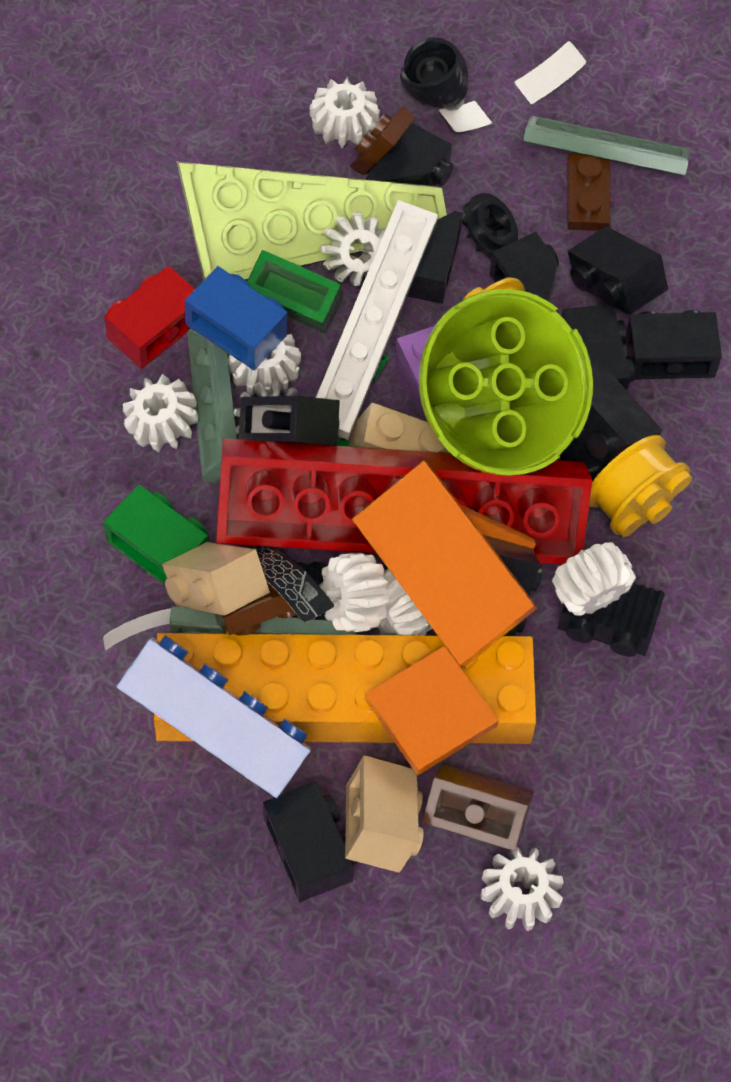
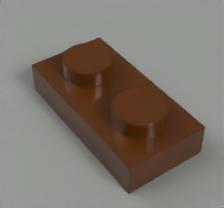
M403 106L392 117L385 113L354 147L359 155L350 167L364 176L396 144L415 119V116Z
M568 153L567 230L599 231L605 226L610 228V159L587 154Z
M269 584L270 593L225 616L214 615L217 624L227 634L242 636L257 631L264 621L277 616L278 618H289L297 614Z

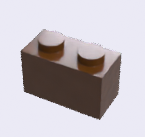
M442 764L434 777L422 823L515 851L523 833L534 791Z

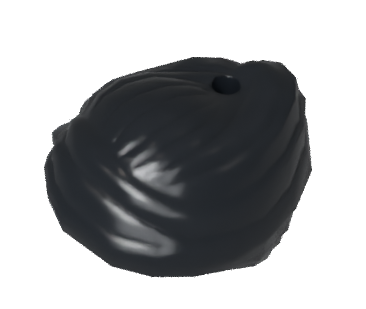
M429 37L415 43L407 52L404 67L401 69L400 80L404 89L416 100L442 107L448 111L458 110L465 102L468 90V69L463 55L453 43L443 38Z

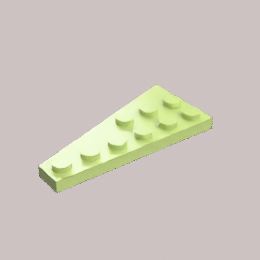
M176 161L203 281L217 266L230 274H237L243 279H248L262 250L298 266L326 260L332 254L320 252V245L332 244L333 239L327 237L324 234V230L330 228L338 232L339 228L336 224V218L343 216L350 224L353 212L361 213L364 222L370 216L377 218L378 226L376 230L387 228L398 200L438 214L437 220L447 215L442 188L437 186ZM354 240L350 245L354 249H349V254L359 252V249H364V244Z

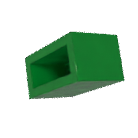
M264 250L261 251L247 280L252 289L264 297H272L277 300L284 310L288 312V318L325 334L343 299L341 284Z
M138 485L103 521L106 541L164 585L167 577L162 565L163 563L209 542L208 532L199 521L192 517L184 518L173 509L172 504L165 496L156 491L150 493L141 485Z

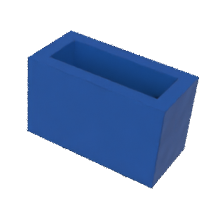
M219 266L185 299V324L253 371L259 367L287 336L288 312L284 310L283 306L274 298L264 297L252 289L241 276L230 274Z

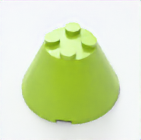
M495 289L472 295L460 301L437 322L427 339L421 356L419 392L422 407L432 431L441 444L454 457L484 473L504 476L521 475L550 465L560 458L559 455L567 448L573 438H578L591 408L593 376L585 344L577 329H571L567 322L556 312L558 308L537 295L515 289Z

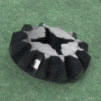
M480 193L470 198V201L463 206L465 217L461 222L469 230L466 238H472L475 241L476 251H485L488 258L491 259L493 251L518 240V229L515 219L508 207L497 197L487 193Z

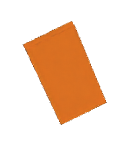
M422 461L352 519L460 666L465 667L538 609L435 471L425 461Z

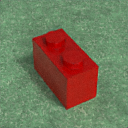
M169 265L157 275L152 274L141 283L138 290L125 300L116 301L109 308L107 314L104 315L107 338L139 368L143 369L187 334L190 327L185 324V299L195 289Z

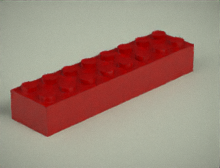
M222 438L216 543L376 553L352 519L422 461H425L435 471L459 504L533 538L536 543L533 550L540 563L563 565L567 562L568 558L574 557L581 550H584L592 477L585 462L556 460L550 465L531 473L504 476L476 470L458 460L451 453Z

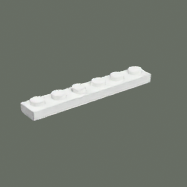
M400 200L396 203L316 398L340 400L338 437L349 440L437 223L438 214Z

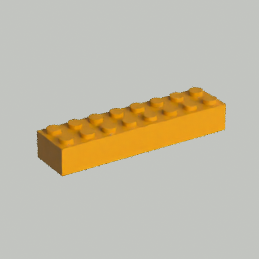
M157 633V640L161 642L164 636H167L185 648L188 654L184 659L199 670L206 663L228 679L224 687L238 697H241L243 692L246 691L268 706L264 715L280 725L285 718L308 734L304 742L394 743L365 701V693L444 646L439 636L247 634L237 636L235 634ZM503 636L465 667L460 666L499 720L496 728L472 743L531 744L536 726L533 637ZM154 714L156 741H193Z

